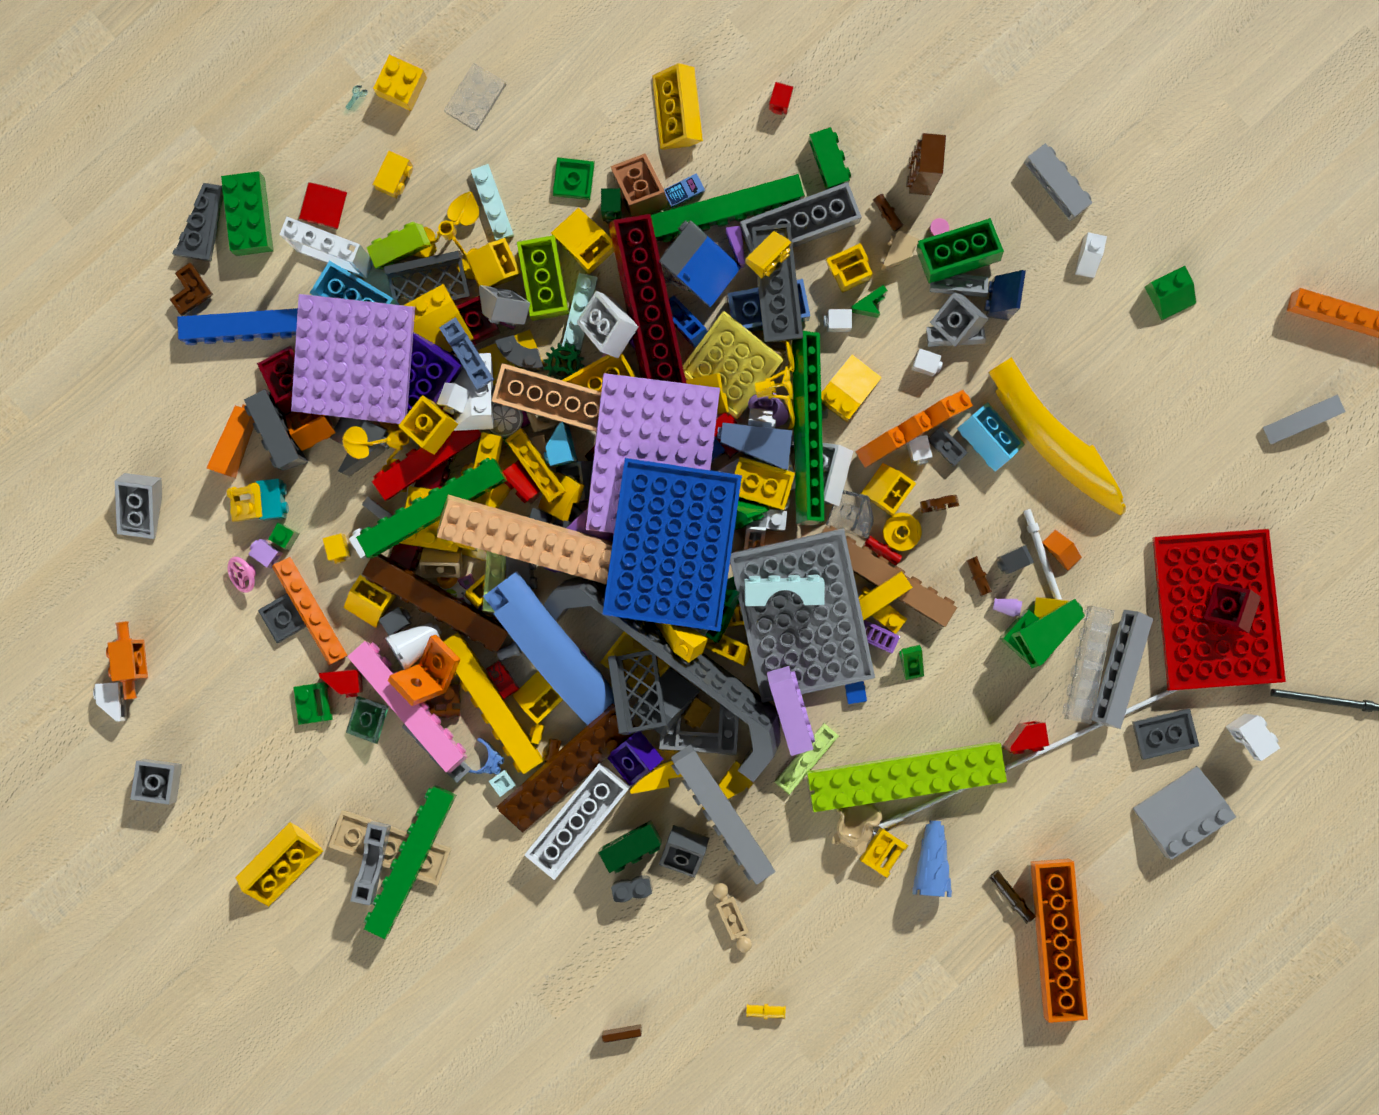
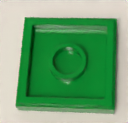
M557 157L553 196L591 200L595 161Z

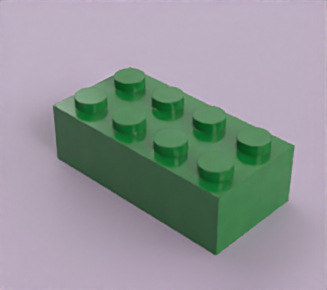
M259 171L221 176L230 251L235 256L274 252L265 177Z
M991 218L919 240L916 248L929 284L1000 262L1004 253Z

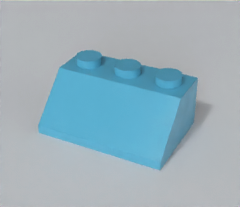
M988 402L957 428L962 437L967 439L973 446V449L982 456L986 464L994 471L1008 462L1025 445Z

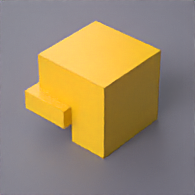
M861 243L826 259L833 278L835 277L842 293L869 281L873 274L868 264L869 259Z

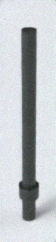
M1271 689L1270 695L1274 697L1358 708L1365 712L1379 711V704L1370 700L1356 701L1279 689Z

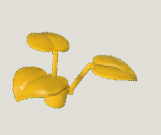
M469 191L457 197L449 205L447 216L451 221L445 220L439 224L436 239L433 230L424 227L431 246L413 255L419 258L431 257L437 251L435 243L439 242L441 236L446 240H453L464 255L462 256L466 279L475 280L465 256L477 250V248H472L466 253L455 238L457 231L454 227L458 226L459 223L464 226L472 225L479 217V207L473 193ZM457 264V271L460 272L459 265Z
M787 340L782 342L787 347L788 366H785L784 371L766 378L765 381L756 382L755 390L757 398L768 396L769 399L777 398L785 401L791 416L788 429H793L795 416L791 399H793V387L790 381V371L794 372V357L791 345ZM784 375L781 383L775 384V382L772 381ZM784 386L789 395L783 396L773 393H776V387Z
M380 422V425L388 430L389 435L385 439L367 442V434L362 428L353 426L347 429L342 438L343 446L346 452L356 459L367 457L369 455L368 446L387 442L389 447L396 448L386 460L387 465L382 466L381 470L384 472L391 468L389 465L397 460L393 459V457L410 440L409 435L398 426L399 424Z

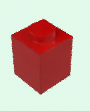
M775 82L769 110L778 115L787 114L794 86Z

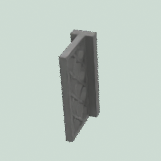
M453 251L384 267L392 298L398 302L399 297L403 294L412 301L420 290L425 293L428 292L422 288L427 278L436 283L434 286L436 288L442 285L440 282L445 274L454 279L450 288H447L449 294L454 295L451 296L453 300L470 297L461 251ZM451 265H459L460 272L457 277L447 272ZM436 268L443 272L438 282L429 277L431 271ZM419 272L425 276L420 285L410 280L414 273ZM402 277L406 280L401 290L395 287L393 278ZM456 282L463 285L464 294L457 295L451 291ZM408 283L417 287L412 297L403 292Z
M650 650L622 656H609L608 661L619 733L625 736L634 732L667 726L657 655ZM652 655V663L648 668L640 663L644 656ZM632 659L636 662L629 672L624 669L623 660ZM638 665L646 669L641 679L632 674ZM649 672L655 676V682L651 687L643 682ZM630 676L638 681L632 691L626 686ZM641 683L649 688L643 698L635 693ZM652 691L658 695V701L654 706L646 701ZM633 695L641 700L635 710L629 706V701ZM644 703L652 708L646 718L638 713ZM656 710L661 714L662 722L654 724L649 719ZM637 714L644 721L639 727L633 728L632 720Z

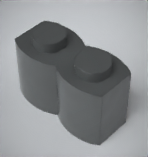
M647 875L637 876L632 880L621 879L614 882L611 887L615 902H626L632 898H645L650 896L653 891L650 876Z

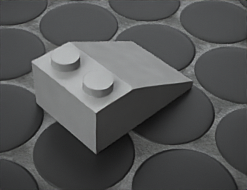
M124 473L114 481L117 534L155 539L162 500V478Z

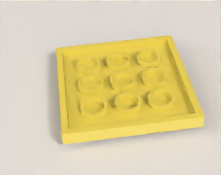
M724 311L684 363L683 369L687 379L719 373L723 393H726L729 413L738 420L747 409L749 399L756 394L755 383L770 378L784 359Z

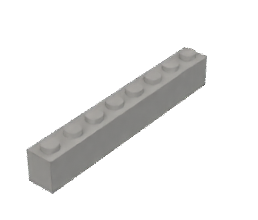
M690 744L672 756L674 764L671 766L675 773L683 776L682 782L688 791L692 789L694 792L693 799L698 806L702 804L705 809L702 812L707 820H713L715 823L713 826L718 836L723 835L725 838L723 843L729 851H734L735 855L733 857L739 866H744L745 870L743 872L748 880L753 879L757 885L774 874L776 871L692 745Z

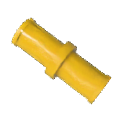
M747 1004L746 1017H762L764 1020H768V1018L785 1019L786 1006Z

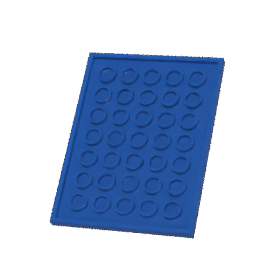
M625 458L602 615L720 631L742 475Z

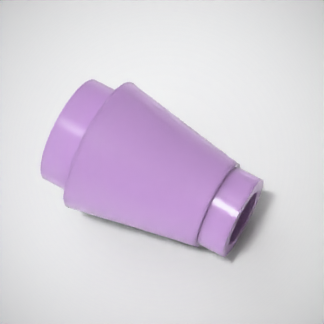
M995 598L993 610L1012 617L1020 616L1022 601H1018V599Z

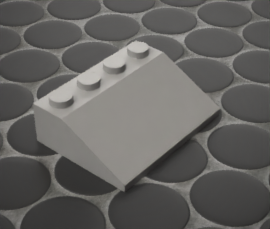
M1198 766L1133 807V810L1164 857L1170 860L1236 818L1227 802Z

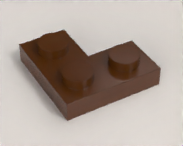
M191 262L175 272L185 289L170 298V301L181 316L214 295Z

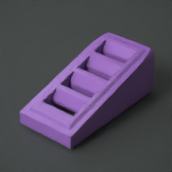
M726 227V236L736 261L741 268H744L745 260L741 227Z
M864 620L865 631L868 626L871 627L867 636L868 643L892 654L900 636ZM878 630L874 641L871 640L874 631ZM882 633H884L885 637L882 643L880 644L878 643V641ZM890 636L892 637V640L890 642L889 647H886L885 645Z

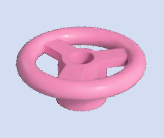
M232 557L227 566L232 583L241 592L248 593L252 591L255 585L254 577L256 576L254 566L240 557ZM235 562L239 563V564L242 565V566H241V567H238V566L235 564ZM249 580L248 587L245 586V581Z

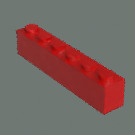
M479 429L453 431L435 455L422 447L419 450L414 448L406 454L407 458L402 461L398 459L389 465L391 468L386 472L381 470L373 476L375 479L372 483L383 499L388 501L481 438V432Z

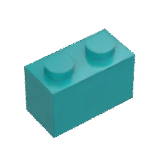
M281 479L256 481L260 486L262 517L259 519L265 521L287 518L286 514L289 513V506L285 502V494H287L286 483Z

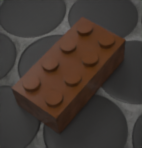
M922 133L921 138L917 139L916 145H914V149L911 152V157L908 159V169L911 170L909 176H907L906 187H909V194L931 196L943 175L946 135Z

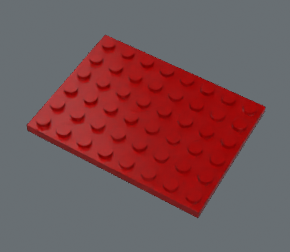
M1269 529L1153 537L1168 691L1286 682ZM1215 583L1250 589L1261 596L1249 633L1232 630L1204 619Z

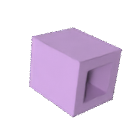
M264 539L255 540L250 546L251 551L249 552L251 557L267 568H272L273 564L283 554V552Z

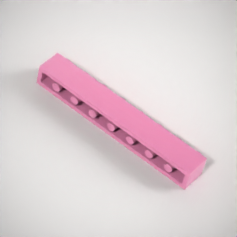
M364 641L347 657L443 770L451 773L468 758L465 754L466 749L460 743H455L452 739L454 735L447 728L443 729L440 725L441 720L435 714L431 715L427 710L429 706L425 701L411 706L387 681L390 675L398 671L395 672L391 668L392 663L388 658L382 657L378 653L380 649L375 643Z

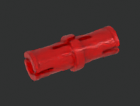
M869 536L863 545L878 554V557L881 556L895 566H897L902 558V555L891 550L888 547L889 545L882 544L872 536Z

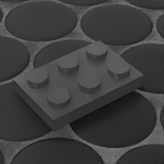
M1189 708L1132 721L1142 760L1199 747Z

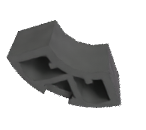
M514 335L495 340L498 349L510 364L530 372L545 371L540 352L537 348L529 349L521 346Z

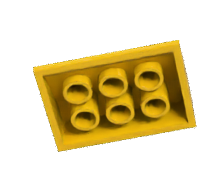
M444 284L404 305L415 307L413 332L448 352L453 351L439 327L455 317L471 341L474 339Z

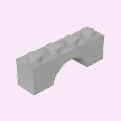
M371 821L367 825L364 838L363 860L354 883L351 896L352 902L371 905L376 897L391 829L389 824Z

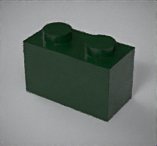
M601 188V214L603 221H606L607 224H610L613 220L622 219L620 188Z

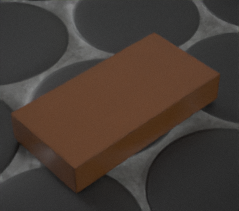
M641 1024L605 1030L602 1033V1040L604 1043L641 1037Z

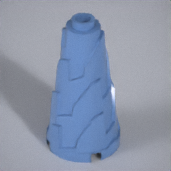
M930 820L929 824H926L914 886L912 888V894L917 895V890H920V895L945 897V892H947V897H952L949 863L947 860V840H945L944 825H941V821Z

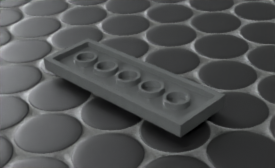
M790 223L752 227L754 250L773 231L791 241L789 257L783 263L779 261L775 266V271L769 277L765 275L761 279L757 275L764 343L803 339Z

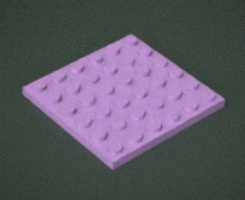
M299 294L291 411L400 424L407 415L415 307Z

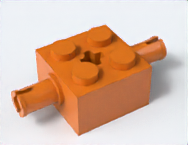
M129 621L115 623L118 640L116 642H108V647L106 648V655L110 662L108 675L111 681H120L122 683L124 700L137 698L135 690L136 679L148 678L144 640H132L130 638Z

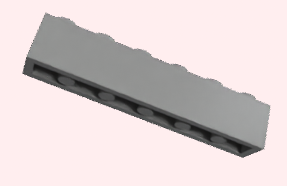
M1123 610L1091 720L1108 727L1121 729L1153 618L1138 611Z

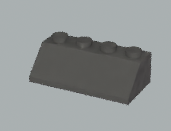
M264 389L244 399L246 403L244 408L247 414L252 416L255 421L253 423L254 429L258 434H261L263 438L261 440L262 445L266 451L269 450L272 456L270 457L272 465L283 471L308 463L303 451H301L291 437L284 413L275 403L272 394Z

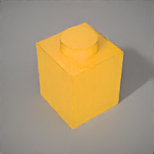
M340 533L322 538L328 561H334L337 564L345 562L347 557H351L345 534Z

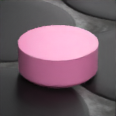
M942 218L933 220L929 228L930 234L935 236L949 231L948 222Z

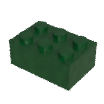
M650 820L600 847L598 853L608 872L614 871L616 874L624 870L627 863L635 864L643 859L644 854L649 853L651 855L660 850L659 847L662 839Z

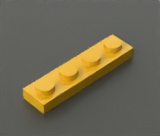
M520 428L506 439V442L549 503L566 492L523 429Z

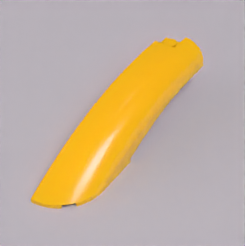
M1012 357L989 371L988 373L998 387L995 393L1023 435L1042 457L1063 477L1093 500L1120 516L1126 512V505L1122 504L1124 497L1094 445L1089 446L1080 440L1048 411L1032 391Z

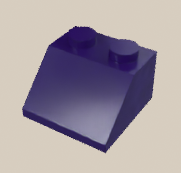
M641 731L635 732L607 757L629 786L633 785L664 760Z

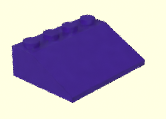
M414 332L407 414L422 395L437 404L444 384L454 383L464 368L457 357Z

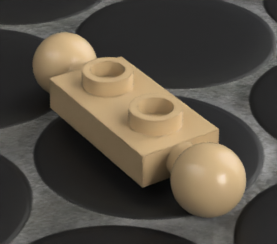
M718 883L713 888L714 896L720 899L716 903L717 909L731 940L738 939V950L743 953L748 952L752 947V942L748 937L744 936L749 933L747 925L734 896L727 897V886L723 883Z

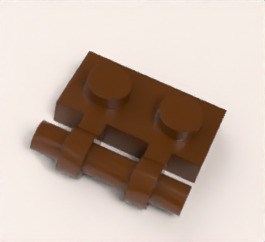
M450 684L446 693L425 701L429 705L431 715L435 714L438 718L447 717V719L461 716V709H453V703H461L459 684ZM446 704V710H436V705Z

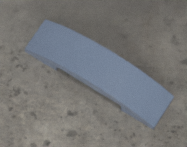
M456 317L439 327L477 390L494 380Z

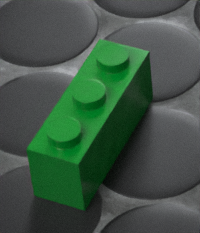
M829 127L809 134L808 141L825 189L827 190L846 182L849 183L851 172L844 165L845 156L843 150L838 148L837 143H839L837 133L833 132L832 128Z

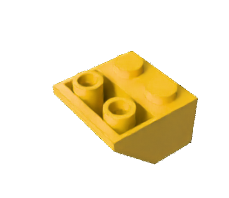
M773 231L746 258L745 263L761 279L765 275L769 277L775 271L777 263L779 261L783 263L789 257L791 241Z
M505 238L488 243L465 256L478 287L480 285L495 287L513 281L521 273Z
M882 463L861 492V495L892 516L916 485V482L902 472Z
M359 575L348 593L343 608L377 628L380 623L379 619L384 617L397 595L386 592L378 583L373 584L367 581L364 575Z
M539 671L513 695L521 708L536 724H539L563 701Z

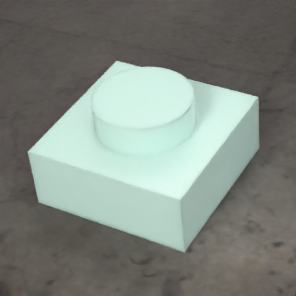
M506 770L489 781L500 797L516 786Z

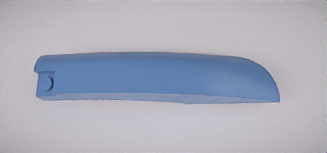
M518 571L483 596L495 611L493 614L519 648L587 726L612 703L615 705L613 689L592 660L588 659L554 620Z

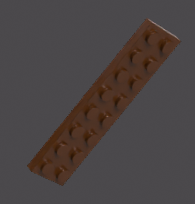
M612 703L600 716L586 726L497 806L498 811L522 833L593 771L599 763H602L611 755L610 753L634 734L631 733L624 736L619 733L615 705Z

